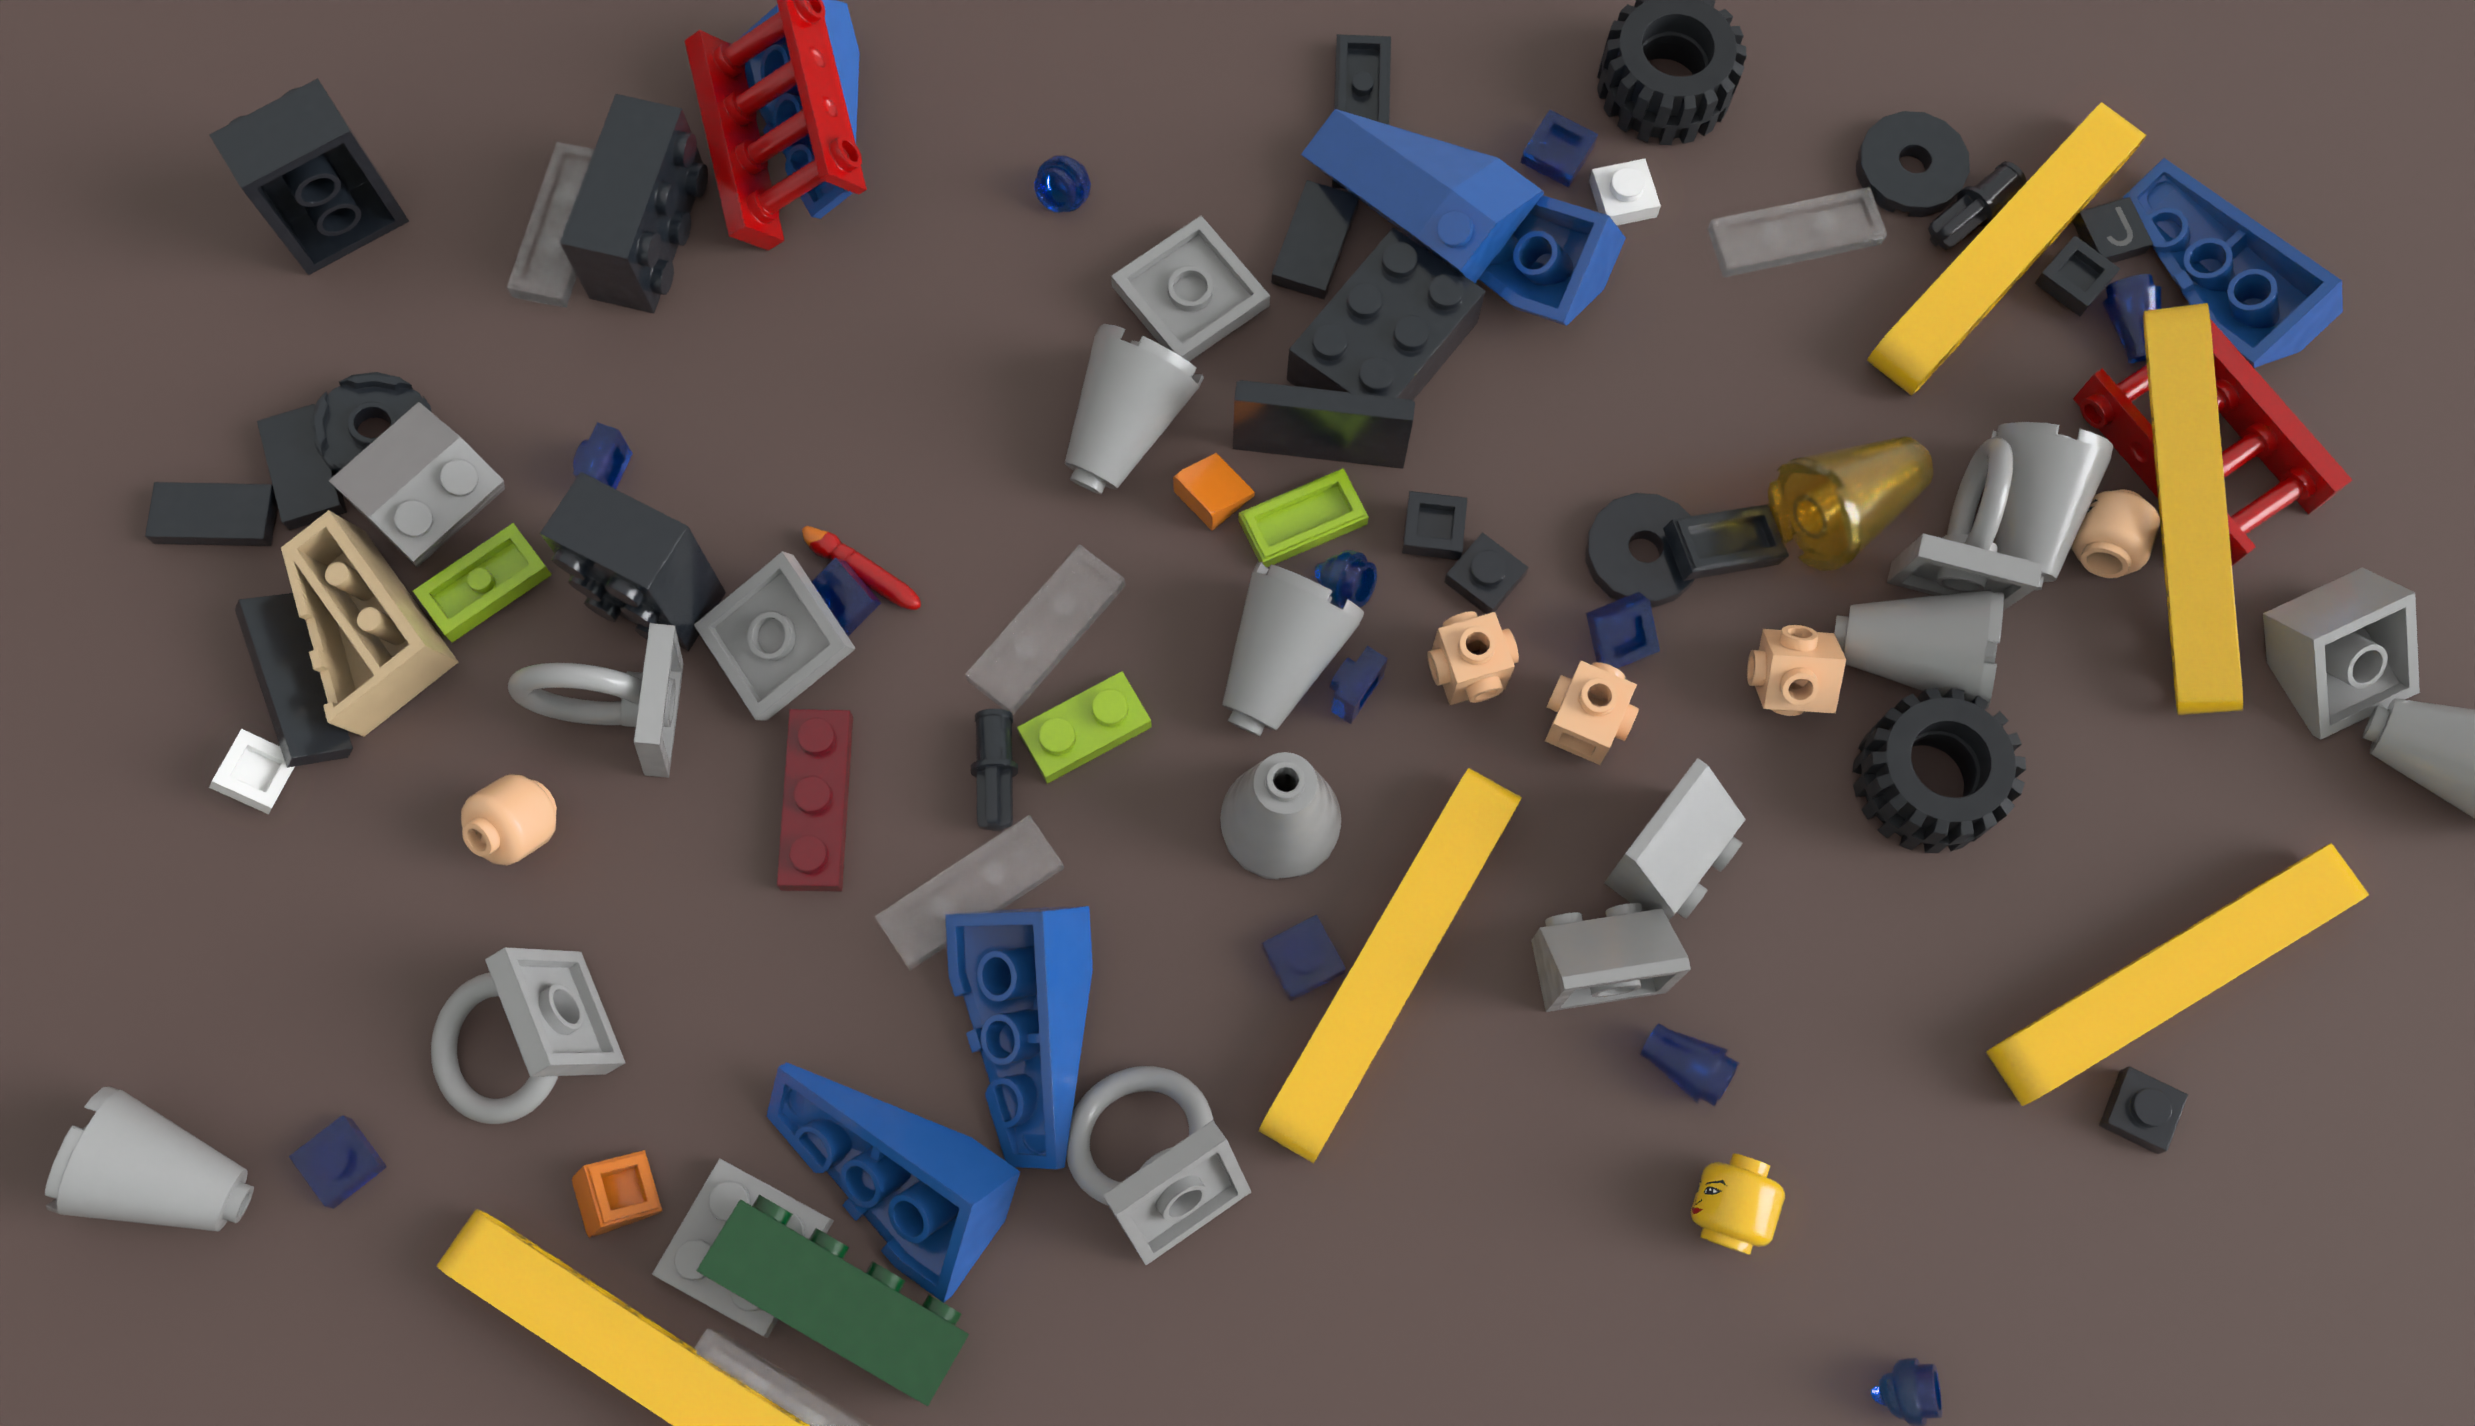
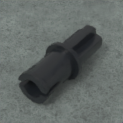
M2004 161L1976 186L1963 188L1957 195V201L1930 223L1928 230L1931 234L1930 241L1935 246L1940 245L1943 249L1949 250L1978 226H1987L1996 216V211L2005 205L2026 184V177L2022 170L2014 163Z
M985 709L975 714L976 762L970 765L971 775L977 778V825L983 830L1003 831L1013 824L1012 777L1018 774V764L1012 761L1013 715L1010 711L1004 709Z

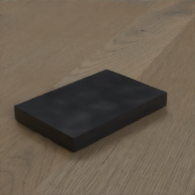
M1240 380L1236 382L1234 398L1233 449L1403 469L1413 425L1415 401Z

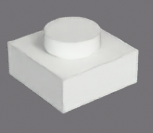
M1646 159L1592 169L1589 183L1599 213L1609 215L1616 225L1657 218L1661 205Z
M241 729L209 788L269 814L294 767L287 768L280 746Z

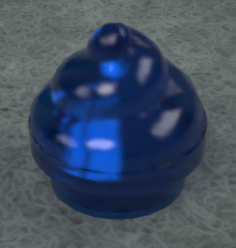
M1059 155L1049 158L1040 166L1034 182V188L1039 201L1047 209L1053 212H1071L1086 202L1090 195L1091 182L1084 165L1071 157Z
M1344 550L1338 555L1329 557L1325 563H1318L1315 566V577L1321 585L1332 590L1330 596L1332 597L1331 603L1334 606L1343 609L1348 599L1360 608L1369 601L1374 592L1377 582V568L1374 563L1367 561L1363 553L1354 550Z
M1902 1358L1895 1363L1891 1373H1886L1881 1377L1878 1387H1874L1871 1390V1396L1878 1404L1887 1406L1888 1410L1895 1417L1905 1420L1911 1426H1925L1927 1419L1942 1418L1941 1387L1934 1363L1920 1364L1917 1358Z

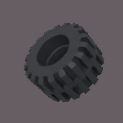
M1636 0L1634 6L1627 4L1620 11L1618 20L1613 21L1598 70L1597 78L1600 80L1597 91L1600 99H1606L1603 109L1609 117H1619L1617 126L1624 132H1628L1632 128L1638 132L1636 139L1647 143L1649 137L1659 138V145H1672L1674 138H1679L1685 144L1693 142L1697 132L1703 136L1713 131L1716 122L1722 121L1728 111L1745 68L1743 65L1747 53L1746 46L1741 45L1744 35L1740 26H1730L1733 16L1726 9L1716 10L1714 8L1715 0ZM1670 59L1688 68L1693 75L1685 77L1667 75L1654 68L1649 63V60Z
M1938 688L1925 689L1917 698L1912 693L1901 699L1894 708L1892 707L1863 738L1858 747L1862 752L1854 759L1852 772L1862 775L1853 784L1855 796H1866L1868 801L1861 809L1868 820L1877 816L1883 823L1877 831L1887 839L1894 833L1902 836L1899 846L1909 850H1913L1922 842L1925 853H1939L1947 846L1950 851L1963 848L1971 841L1977 840L2005 818L2015 807L2012 801L2022 794L2025 782L2017 779V777L2026 771L2025 757L2015 756L2014 751L2022 743L2017 732L2008 735L2004 730L2003 726L2009 720L2001 711L1993 717L1985 710L1989 703L1988 701L1976 696L1970 703L1964 700L1963 690L1953 688L1943 697H1941ZM1923 745L1937 748L1955 761L1962 773L1964 782L1962 797L1950 798L1941 796L1928 789L1919 780L1911 761L1913 746Z

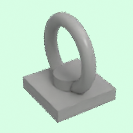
M1993 437L1980 445L1973 455L1959 486L1949 520L1947 535L1940 538L1923 533L1891 562L1887 579L1888 584L1935 596L1983 590L2004 593L2003 611L2039 587L2044 564L1998 553V547L1993 543L2005 510L2013 473V453L2010 444L2005 439ZM1982 492H1983V496H1982V499H1981V503H1980V506H1979V510H1978L1976 519H1975V521H1974L1975 514H1976V510H1977V507H1978V504H1979V501H1980V498H1981V495H1982Z
M649 624L643 673L631 671L624 673L609 668L577 663H541L521 668L510 677L508 682L510 696L519 705L534 713L581 724L636 727L634 745L644 776L669 778L684 666L674 625ZM543 689H584L610 694L622 699L621 701L614 702L582 700L557 695Z
M505 947L486 958L485 961L489 972L468 980L453 992L438 1015L431 1041L433 1073L445 1099L463 1116L486 1124L509 1123L528 1115L546 1099L553 1089L558 1076L606 1075L626 1063L580 951ZM499 996L530 1077L512 1095L493 1099L478 1094L464 1079L458 1063L457 1043L462 1024L471 1010L480 1002L490 997Z
M1136 1066L1117 1071L1092 1086L1079 1100L1073 1110L1066 1155L1069 1170L1081 1189L1095 1200L1110 1207L1145 1265L1151 1263L1251 1193L1227 1139L1213 1121L1211 1108L1205 1096L1189 1079L1173 1070L1157 1066ZM1141 1091L1158 1092L1175 1100L1183 1109L1188 1120L1189 1136L1174 1147L1167 1148L1152 1156L1143 1164L1139 1171L1123 1182L1113 1180L1099 1170L1091 1155L1090 1138L1096 1120L1111 1103L1125 1095Z

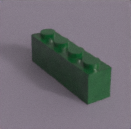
M758 1195L752 1206L740 1199L696 1271L928 1407L969 1336L967 1332L955 1326L962 1314L929 1294L922 1306L899 1293L906 1281L873 1261L866 1272L861 1271L843 1260L849 1250L848 1246L815 1228L809 1239L788 1228L786 1225L793 1214L765 1197Z

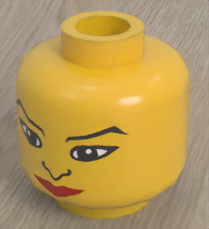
M1733 1153L1730 1164L1714 1162L1704 1168L1691 1208L1692 1220L1702 1227L1700 1238L1748 1255L1751 1254L1753 1246H1766L1772 1241L1785 1200V1192L1779 1183L1767 1178L1770 1165Z

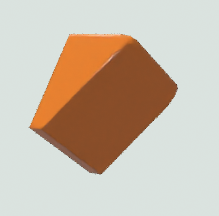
M1217 453L1182 469L1173 477L1174 492L1211 531L1255 496L1253 489Z
M645 1150L584 1165L572 1177L573 1188L588 1237L607 1233L659 1214L662 1211Z

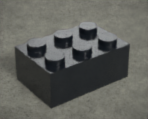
M318 78L302 87L289 90L281 98L248 115L237 117L227 126L209 134L241 189L308 275L409 222L383 177Z
M615 94L560 240V245L589 299L654 314L661 294L666 295L671 288L674 276L672 262L678 246H684L689 238L691 230L690 212L695 198L703 196L708 183V167L702 161L697 148L696 136L691 133L682 108Z
M1393 227L1291 346L1288 355L1287 381L1296 387L1402 398L1413 401L1478 323L1485 290Z
M580 472L540 532L541 536L555 553L551 560L571 575L568 583L587 597L584 604L590 610L609 621L616 622L620 615L637 624L635 631L646 640L648 639L650 623L674 625L680 647L689 651L700 635L694 624L715 608L726 593L687 525L583 472Z

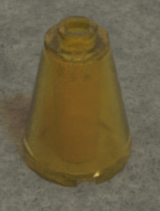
M1907 436L1795 458L1781 465L1777 469V471H1780L1778 479L1770 482L1768 488L1769 507L1784 543L1794 539L1796 544L1805 552L1798 557L1802 562L1821 571L1836 570L1850 563L1930 485L1933 478L1932 458L1929 451L1923 445Z

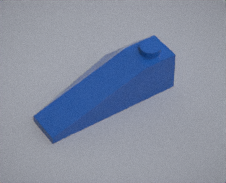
M1334 109L1301 154L1305 159L1428 252L1474 283H1476L1544 194L1543 190L1497 157Z
M2163 158L2122 197L2123 199L2131 198L2153 242V249L2190 305L2208 303L2210 319L2254 368L2302 351L2343 312L2341 279L2167 159Z
M1542 195L1479 277V280L1515 309L1567 326L1604 290L1626 237L1609 215Z
M786 1062L778 1067L766 1117L813 1172L823 1173L826 1171L849 1197L842 1206L852 1218L857 1221L865 1216L884 1238L887 1244L881 1249V1252L892 1265L941 1302L947 1301L955 1293L1005 1222L1020 1171L972 1137Z

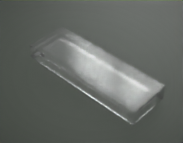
M560 142L556 143L507 285V289L512 297L567 308L577 275L560 245V240L595 149Z
M1870 187L1712 219L1707 229L1723 278L1882 245L1887 236Z
M1079 544L965 674L967 681L1001 708L1010 711L1014 715L1126 586L1125 578Z
M1028 815L874 917L909 970H912L947 947L945 914L1002 910L1063 870L1064 866L1031 816Z
M707 1328L694 1348L697 1350L696 1354L810 1426H871L721 1330Z

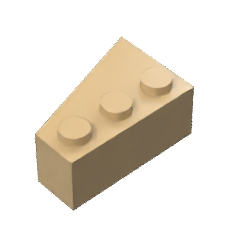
M328 510L281 547L299 617L305 619L314 649L309 652L313 670L320 672L328 701L323 707L329 724L365 737L458 663V660L363 529Z

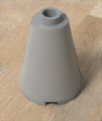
M1109 324L1099 326L1094 336L1065 459V465L1074 471L1070 480L1099 495L1102 494L1105 487L1114 490L1118 489L1199 389L1204 379L1202 374H1194L1197 368L1192 363L1172 350L1144 336L1141 337L1139 342L1131 341L1129 343L1121 340L1126 329Z
M2038 422L2004 423L1998 426L1997 432L1992 431L1991 438L1999 437L2005 439L2010 444L2013 453V473L2007 503L1994 538V543L1998 547V553L2044 564L2039 587L2034 590L2038 591L2042 590L2043 582L2056 581L2111 461L2113 444L2107 438L2079 429L2077 440L2058 434L2059 425Z
M1257 562L1251 573L1222 702L1223 707L1232 711L1228 722L1257 736H1261L1264 727L1276 731L1358 628L1364 611L1348 599L1344 608H1339L1331 604L1332 597L1330 595L1332 590L1279 566L1271 564L1269 569H1267L1262 562Z
M1983 590L1850 605L1849 617L1837 615L1834 634L1844 652L1845 664L1921 691L1938 688L1941 697L1951 688L1963 690L1965 701L1971 703L1976 696H1979L1989 702L1986 707L1988 709L1997 667L1995 658L1997 643H2000L2004 593Z
M2396 698L2391 701L2388 708L2377 705L2367 722L2362 737L2372 741L2370 754L2475 819V709Z
M1282 752L1267 757L1235 780L1222 803L1220 822L1228 852L1244 869L1265 879L1279 880V878L1301 877L1310 874L1329 858L1339 838L1341 811L1334 791L1314 767L1297 754Z
M111 1086L101 1088L84 1106V1108L96 1111L89 1124L83 1129L71 1126L53 1162L45 1188V1196L55 1199L46 1205L47 1210L61 1215L217 1232L225 1226L227 1221L233 1223L240 1221L254 1191V1186L246 1184L247 1169L125 1091Z

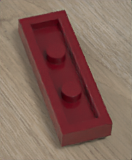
M789 710L777 886L781 891L842 892L853 716L850 710Z

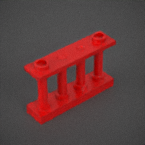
M777 0L779 12L732 44L702 30H698L684 40L728 235L768 251L785 241L779 219L780 209L824 181L858 195L867 190L861 167L862 156L855 143L824 16L826 11L822 0ZM783 37H786L791 60L749 88L745 74V63ZM797 85L803 109L760 137L756 121L757 111ZM809 134L815 159L772 186L767 167L768 160Z
M2210 319L2218 413L2225 418L2241 437L2240 440L2222 451L2224 478L2253 458L2259 457L2280 481L2276 486L2231 517L2227 513L2233 567L2256 548L2255 544L2246 535L2294 501H2297L2309 515L2353 480ZM2147 364L2118 384L2102 368L2090 377L2074 396L2073 400L2080 407L2084 419L2091 426L2101 431L2158 498L2152 425L2132 403V401L2149 391Z

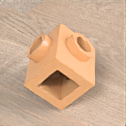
M1473 611L1464 612L1444 621L1443 627L1437 630L1432 650L1427 652V658L1432 677L1437 686L1443 685L1449 704L1453 705L1466 700L1472 703L1482 702L1502 693L1508 685L1515 667L1514 664L1519 661L1517 645L1510 629H1501L1495 612L1482 616H1477L1476 612ZM1480 650L1481 655H1476L1471 652Z
M1788 625L1783 627L1782 630L1763 629L1759 650H1751L1749 654L1747 680L1749 686H1755L1763 709H1771L1775 713L1786 716H1797L1804 711L1836 713L1846 658L1834 633L1816 632L1812 628L1802 625Z
M1580 661L1572 679L1560 675L1546 708L1557 712L1545 742L1600 765L1608 753L1614 738L1625 741L1633 726L1639 708L1629 703L1637 684L1626 680L1625 675L1611 665L1599 662L1590 665Z

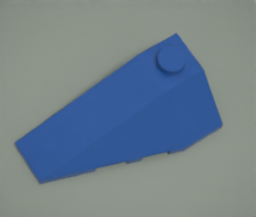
M822 0L826 11L824 16L856 143L860 52L847 3L837 0ZM778 4L745 34L779 12ZM783 37L745 63V74L749 88L791 60L786 37ZM797 85L759 110L766 122V126L763 129L764 134L803 109ZM809 134L782 151L786 157L785 171L788 176L815 159ZM824 181L800 198L810 216L821 219L853 194V192Z
M1089 906L1043 907L945 914L949 979L954 996L964 997L973 1030L966 1033L972 1053L981 1052L990 1084L985 1092V1097L1004 1159L1013 1167L1064 1168L1093 971Z

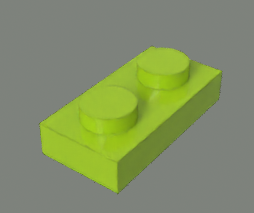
M512 523L421 584L413 592L443 634L453 643L552 574L515 524Z
M1121 671L1018 726L1017 730L1048 784L1152 728V723L1126 676Z

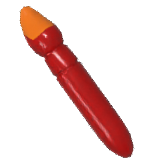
M805 526L802 529L804 541L816 555L831 559L840 568L845 569L847 573L890 602L908 610H918L920 608V598L912 588L861 553L856 552L855 549L842 543L837 535L811 526Z

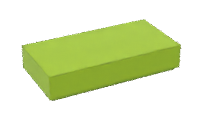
M1344 468L1241 511L1238 515V521L1258 561L1262 562L1266 568L1270 567L1271 564L1275 565L1368 524L1369 518Z

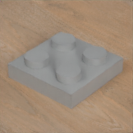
M1202 215L1111 276L1112 288L1158 343L1177 353L1187 361H1191L1270 306V295Z
M783 551L694 624L755 720L768 721L856 649L794 555Z
M719 1158L652 1275L761 1336L768 1338L778 1321L777 1318L696 1271L740 1199L752 1206L758 1195H761L793 1214L786 1226L807 1239L810 1238L815 1228L827 1234L834 1220Z

